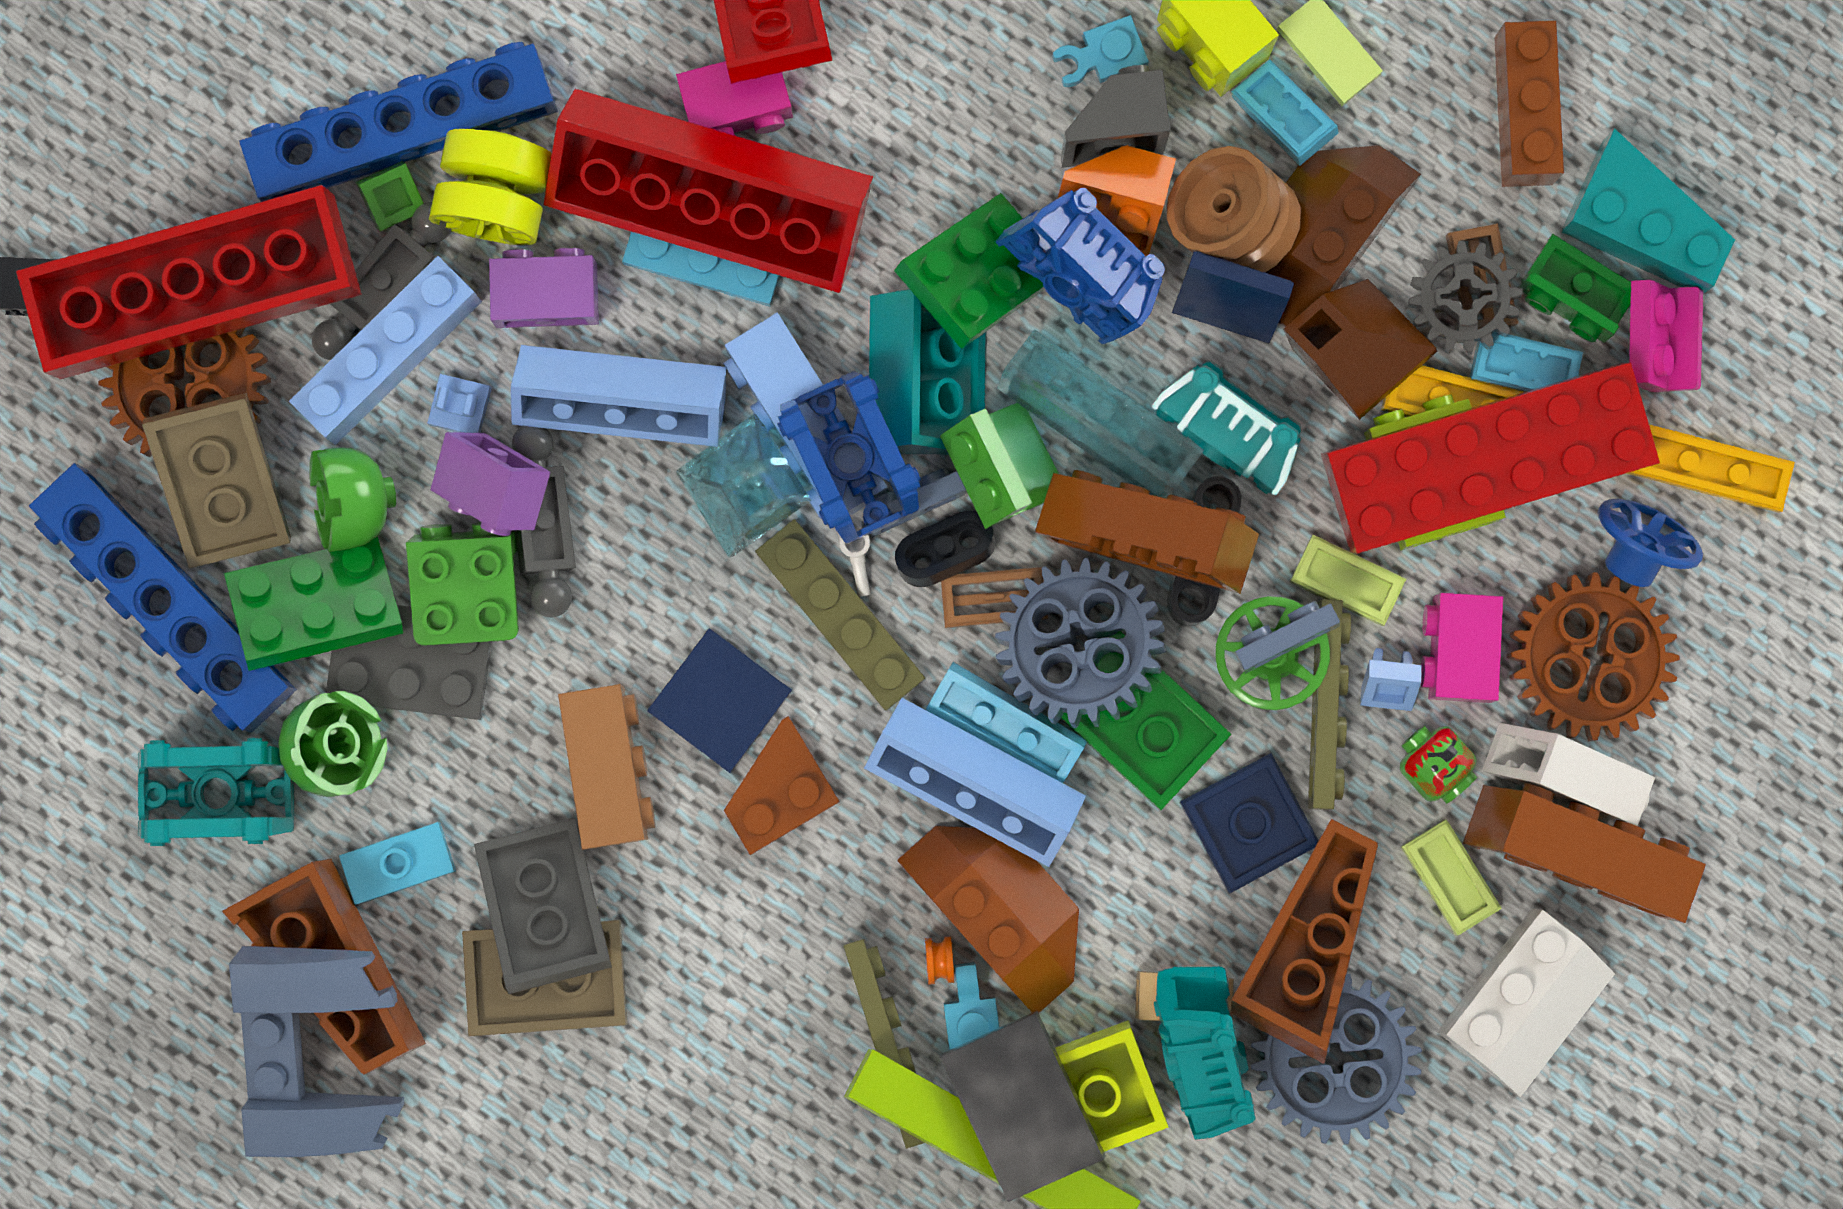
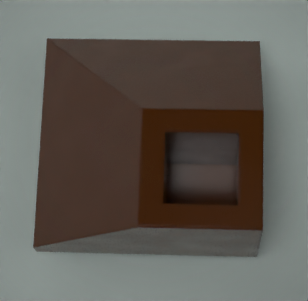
M1369 279L1321 295L1283 329L1292 350L1359 420L1438 352L1437 348Z

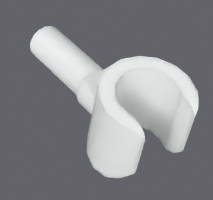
M860 520L861 529L865 527L862 520ZM837 532L841 551L849 556L853 567L858 596L870 595L865 566V553L870 547L869 534L855 542L846 544Z

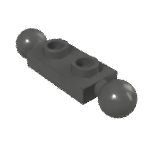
M432 202L424 203L415 210L412 216L413 230L408 235L394 224L356 268L355 272L362 295L331 303L330 305L341 314L337 319L321 322L313 331L312 346L320 357L331 360L353 339L352 332L357 327L362 330L435 259L424 248L428 243H437L446 239L451 233V229L446 228L447 222L440 221V225L429 220Z
M521 426L513 436L512 449L550 471V476L535 529L515 530L520 575L538 573L539 580L531 590V604L540 615L553 618L564 614L572 601L571 589L563 579L559 578V571H570L576 568L564 466L546 467L545 460L553 450V438L547 428Z

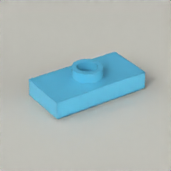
M1270 59L1231 91L1233 99L1299 166L1338 134V126Z
M1494 332L1491 334L1494 342L1493 348L1487 350L1481 341H1477L1469 378L1526 392L1578 376L1583 352L1509 334L1507 337H1504Z
M440 822L339 855L355 905L456 872Z

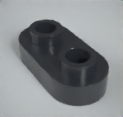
M963 511L906 536L898 544L895 551V562L900 576L912 586L928 587L985 562L992 555L996 546L993 526L985 529L976 511ZM968 537H975L979 540L974 547L966 548L962 546L963 541ZM921 558H928L932 561L927 568L919 569L915 567L916 562Z

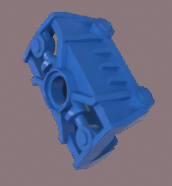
M1080 188L1074 192L1072 190L1040 210L1034 211L1008 227L1001 233L996 243L999 247L1004 245L1020 261L1017 266L1022 271L1038 278L1043 283L1045 291L1055 301L1068 307L1074 317L1073 320L1078 325L1084 322L1100 337L1098 341L1101 344H1106L1139 328L1151 314L1163 280L1162 276L1165 271V265L1154 254L1145 256L1096 208V198L1086 188Z
M852 371L796 399L781 404L780 412L782 415L778 416L779 423H777L782 436H786L788 440H794L823 502L819 505L821 509L819 514L824 525L828 524L830 529L835 527L846 544L919 510L917 488L921 487L919 483L921 478L916 468H912L910 463L905 464L875 401L879 399L877 395L879 389L874 379H870L868 375L863 377L861 373ZM843 385L857 412L853 431H851L846 420L839 422L834 412L837 405L835 389ZM806 403L815 414L824 417L828 425L823 430L827 442L812 436L798 406ZM843 445H856L864 452L865 463L857 472L846 473L836 466L835 454ZM872 474L890 482L903 509L902 511L893 514L884 503L876 501L871 491L877 487ZM847 484L853 497L861 495L865 504L863 511L865 527L857 532L843 502Z

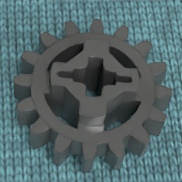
M1464 240L1458 241L1456 254L1450 255L1443 246L1437 248L1439 262L1434 264L1430 260L1423 259L1420 267L1427 276L1425 278L1412 277L1410 286L1421 291V295L1409 298L1408 306L1415 309L1421 308L1422 313L1414 319L1413 324L1415 327L1429 325L1431 329L1427 339L1431 343L1437 340L1439 336L1446 339L1444 346L1447 353L1452 351L1455 343H1463L1466 355H1472L1474 342L1481 341L1487 350L1493 348L1494 342L1491 334L1496 332L1501 336L1507 337L1511 330L1503 320L1505 318L1518 319L1520 314L1518 308L1510 305V301L1521 298L1523 295L1521 288L1509 286V282L1516 277L1517 270L1513 268L1502 271L1500 265L1505 255L1500 252L1494 255L1492 259L1485 257L1486 244L1482 242L1476 248L1475 253L1467 252ZM1473 266L1486 271L1496 283L1486 284L1474 274ZM1453 267V279L1447 286L1431 290L1437 277L1445 270ZM1461 286L1468 287L1470 295H1478L1480 298L1473 300L1469 310H1463L1460 301H1452L1450 298L1457 296ZM1499 306L1496 316L1487 325L1478 329L1477 317L1486 308ZM1433 311L1435 313L1445 312L1456 321L1457 330L1444 325Z

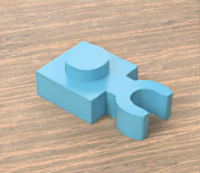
M1131 15L1083 32L1082 37L1086 47L1080 49L1076 46L1065 45L1056 49L1052 55L1054 62L1068 58L1077 64L1078 69L1073 74L1062 77L1063 87L1078 85L1084 80L1086 73L1092 70L1096 71L1099 82L1102 83L1107 81L1111 75H1118V71L1122 68L1133 65L1148 66L1149 63Z

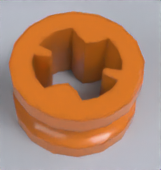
M951 936L944 937V940L940 943L933 942L932 938H925L928 985L935 984L939 978L946 979L948 983H955Z

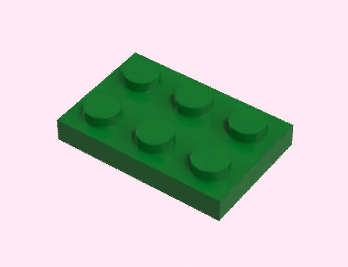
M1002 193L904 258L894 269L895 273L961 349L1045 290L1043 283L1038 278L1022 271L1017 266L1020 261L1004 245L999 247L996 243V240L1005 229L1023 219Z
M378 537L365 545L352 549L333 552L323 549L224 573L248 671L403 634L402 621Z
M1118 631L1115 635L1108 638L1121 639L1125 635ZM1117 652L1105 654L1098 663V670L1104 673L1117 671L1123 664L1124 656ZM1163 670L1159 674H1145L1144 677L1152 687L1150 693L1137 688L1132 692L1138 707L1134 709L1124 701L1117 704L1120 719L1115 720L1107 710L1100 712V724L1098 727H1095L1088 714L1082 715L1078 727L1073 728L1067 713H1063L1061 717L1075 733L1083 737L1090 747L1159 811L1170 802L1232 735Z

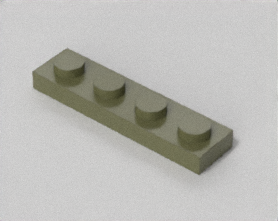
M793 519L755 550V553L885 711L926 679L796 519Z
M1322 599L1317 602L1319 608L1331 603L1340 620V626L1326 633L1330 647V662L1321 685L1312 694L1308 809L1333 810L1335 800H1342L1344 794V769L1336 768L1337 748L1345 747L1347 734L1346 717L1338 716L1339 696H1347L1349 668L1348 665H1340L1341 644H1349L1351 615L1350 613H1342L1343 600ZM1319 644L1314 646V676L1320 663Z
M865 939L844 944V950L875 1050L916 1073L909 1047L898 1049L892 1029L902 1025L893 996L883 999L877 979L886 976L878 947L874 946L867 949ZM900 1129L906 1149L925 1143Z

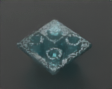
M757 414L751 415L720 438L718 447L709 446L676 471L728 558L738 554L811 501Z

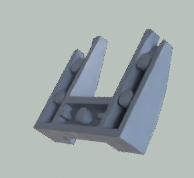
M242 946L229 963L233 1013H241L248 1100L241 1109L245 1157L327 1156L382 1149L388 1138L377 1134L386 1115L398 1117L404 1106V1097L305 1092L299 1013L340 1012L394 1007L397 1003V993L393 986L376 991L363 970V967L372 963L375 959L372 951Z

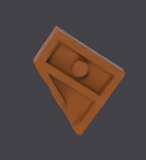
M787 716L779 723L725 807L724 812L748 853L752 855L838 804L840 801L790 717Z

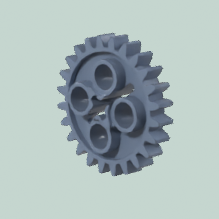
M1088 558L1083 559L1078 572H1073L1066 559L1062 560L1061 575L1054 576L1046 566L1042 567L1043 583L1037 585L1034 581L1025 578L1023 581L1029 594L1025 598L1012 593L1009 596L1017 608L1016 613H1000L999 617L1003 623L1010 627V631L995 633V638L999 644L1007 646L1009 649L996 654V659L1000 665H1013L1002 675L1007 685L1021 682L1013 693L1016 699L1021 702L1033 696L1029 705L1032 714L1036 716L1048 706V719L1055 725L1061 719L1063 713L1068 714L1069 722L1073 728L1078 727L1082 715L1088 714L1093 725L1098 727L1100 724V712L1107 710L1115 720L1120 719L1117 704L1124 701L1134 709L1138 707L1132 692L1137 688L1150 693L1152 687L1144 677L1145 674H1159L1162 671L1160 664L1151 658V655L1166 652L1164 642L1152 639V637L1165 631L1162 621L1149 620L1159 611L1155 601L1141 603L1148 593L1143 584L1136 585L1128 590L1132 579L1128 571L1124 570L1115 579H1112V567L1110 562L1107 561L1100 567L1098 573L1093 572ZM1109 603L1114 606V613L1107 621L1095 623L1089 620L1090 611L1095 605ZM1050 613H1057L1063 616V622L1057 631L1052 633L1038 631V625L1044 616ZM1118 631L1126 632L1124 638H1108L1115 635ZM1085 634L1088 639L1084 644L1085 650L1076 652L1073 647L1077 642L1076 636ZM1039 647L1053 648L1045 651L1042 655L1035 654L1036 649ZM1117 652L1124 656L1123 664L1117 671L1104 673L1098 670V663L1105 654ZM1058 663L1072 665V673L1066 681L1055 684L1047 681V674L1053 665Z
M1351 974L1346 975L1327 1053H1329L1330 1044L1334 1043L1339 1044V1049L1343 1053L1379 1049L1383 1052L1381 1059L1347 1062L1342 1065V1073L1333 1074L1331 1065L1327 1064L1300 1068L1290 1067L1289 1060L1291 1058L1308 1055L1267 1034V1041H1257L1251 1044V1048L1265 1053V1060L1251 1065V1070L1266 1072L1267 1079L1258 1084L1256 1089L1257 1091L1273 1090L1275 1094L1266 1108L1273 1110L1283 1105L1287 1111L1281 1124L1285 1127L1298 1118L1302 1121L1300 1136L1303 1138L1309 1134L1314 1126L1320 1128V1139L1323 1144H1326L1329 1140L1332 1130H1338L1344 1145L1349 1144L1351 1129L1357 1128L1362 1137L1368 1140L1370 1139L1368 1123L1375 1121L1380 1127L1387 1130L1389 1123L1384 1113L1388 1109L1401 1115L1405 1112L1402 1105L1397 1101L1399 1094L1406 1096H1415L1416 1091L1405 1083L1406 1076L1421 1075L1422 1072L1416 1066L1408 1064V1057L1422 1052L1421 1047L1406 1045L1405 1038L1417 1030L1416 1026L1400 1027L1397 1021L1406 1011L1405 1007H1399L1389 1012L1385 1006L1391 993L1387 990L1374 999L1370 996L1372 981L1369 979L1358 991L1352 989ZM1363 1015L1372 1022L1374 1035L1368 1043L1357 1045L1346 1038L1344 1024L1350 1016ZM1369 1067L1379 1075L1380 1088L1373 1097L1363 1098L1356 1095L1352 1090L1350 1079L1356 1069ZM1306 1073H1318L1327 1081L1328 1093L1321 1102L1308 1103L1299 1095L1297 1090L1298 1081Z

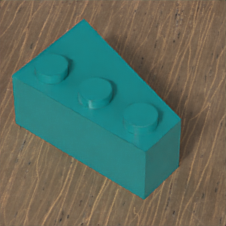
M1615 128L1602 141L1561 230L1562 233L1679 287H1698L1703 290V294L1715 286L1735 242V239Z

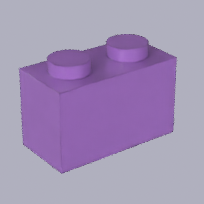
M560 248L554 250V257H533V252L529 250H507L502 252V258L489 259L490 320L496 328L599 325L597 263L593 255H585V250L580 248Z
M446 432L430 490L449 501L448 507L451 510L471 515L481 521L480 527L485 531L496 535L508 536L512 530L535 529L550 471L486 433Z

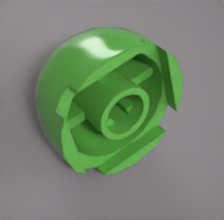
M328 448L311 452L309 479L310 486H316L318 510L314 509L317 532L323 548L328 549V552L352 549L369 543L384 528L387 520V508L396 507V491L392 477L383 478L376 461L365 452L353 448Z
M346 691L317 694L294 707L283 722L278 741L280 761L289 778L304 791L323 797L350 795L370 786L382 771L388 750L387 738L381 739L380 729L377 725V722H381L377 711L362 697Z

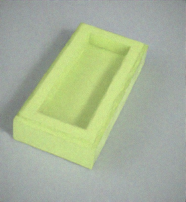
M1309 0L1278 25L1277 31L1341 106H1344L1383 72L1323 0Z
M1315 535L1311 536L1290 580L1291 583L1324 599L1343 600V608L1381 626H1385L1406 581L1405 578Z
M1447 819L1401 846L1455 936L1462 934L1502 909Z

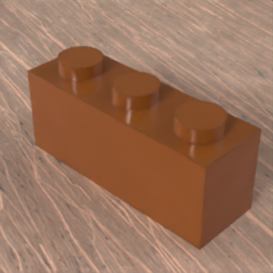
M1556 21L1505 22L1494 37L1502 187L1553 185L1564 174Z

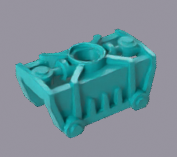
M1212 360L1206 361L1203 365H1196L1161 392L1151 406L1156 411V415L1163 421L1179 424L1176 428L1182 432L1181 435L1184 438H1190L1192 445L1202 454L1225 469H1233L1239 477L1242 475L1248 479L1251 476L1254 478L1253 481L1256 483V487L1265 494L1270 493L1276 496L1286 483L1300 445L1301 424L1290 416L1280 417L1224 377V369Z
M247 738V741L242 742V746L171 748V744L165 743V740H151L150 744H144V749H140L138 753V836L144 839V843H150V846H165V843H171V838L242 837V841H248V844H263V841L269 840V836L294 831V781L289 778L285 770L284 777L270 781L266 787H256L254 780H242L255 767L283 766L280 761L279 748L268 746V741H262V738ZM178 768L193 781H181L178 789H168L163 783L149 780L148 769ZM220 778L230 786L231 797L225 806L215 809L206 803L203 793L208 782ZM256 798H267L270 803L285 807V817H254L241 806H254ZM169 800H178L180 807H193L180 819L149 820V811L163 807Z
M1221 966L1173 967L1158 971L1156 1001H1154L1156 1016H1159L1162 1022L1158 1030L1161 1036L1165 1065L1169 1079L1178 1091L1181 1110L1188 1117L1194 1139L1213 1138L1253 1123L1256 1117L1250 1091L1244 1090L1241 1075L1249 1070L1247 1053L1244 1043L1238 1041L1227 1001V998L1230 996L1225 968Z

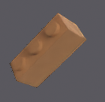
M621 684L558 694L582 850L648 840L647 829L655 828L656 824L651 797L642 798L639 777H645L648 774L643 745L634 747L631 726L639 725V713L635 694L626 695L625 688Z

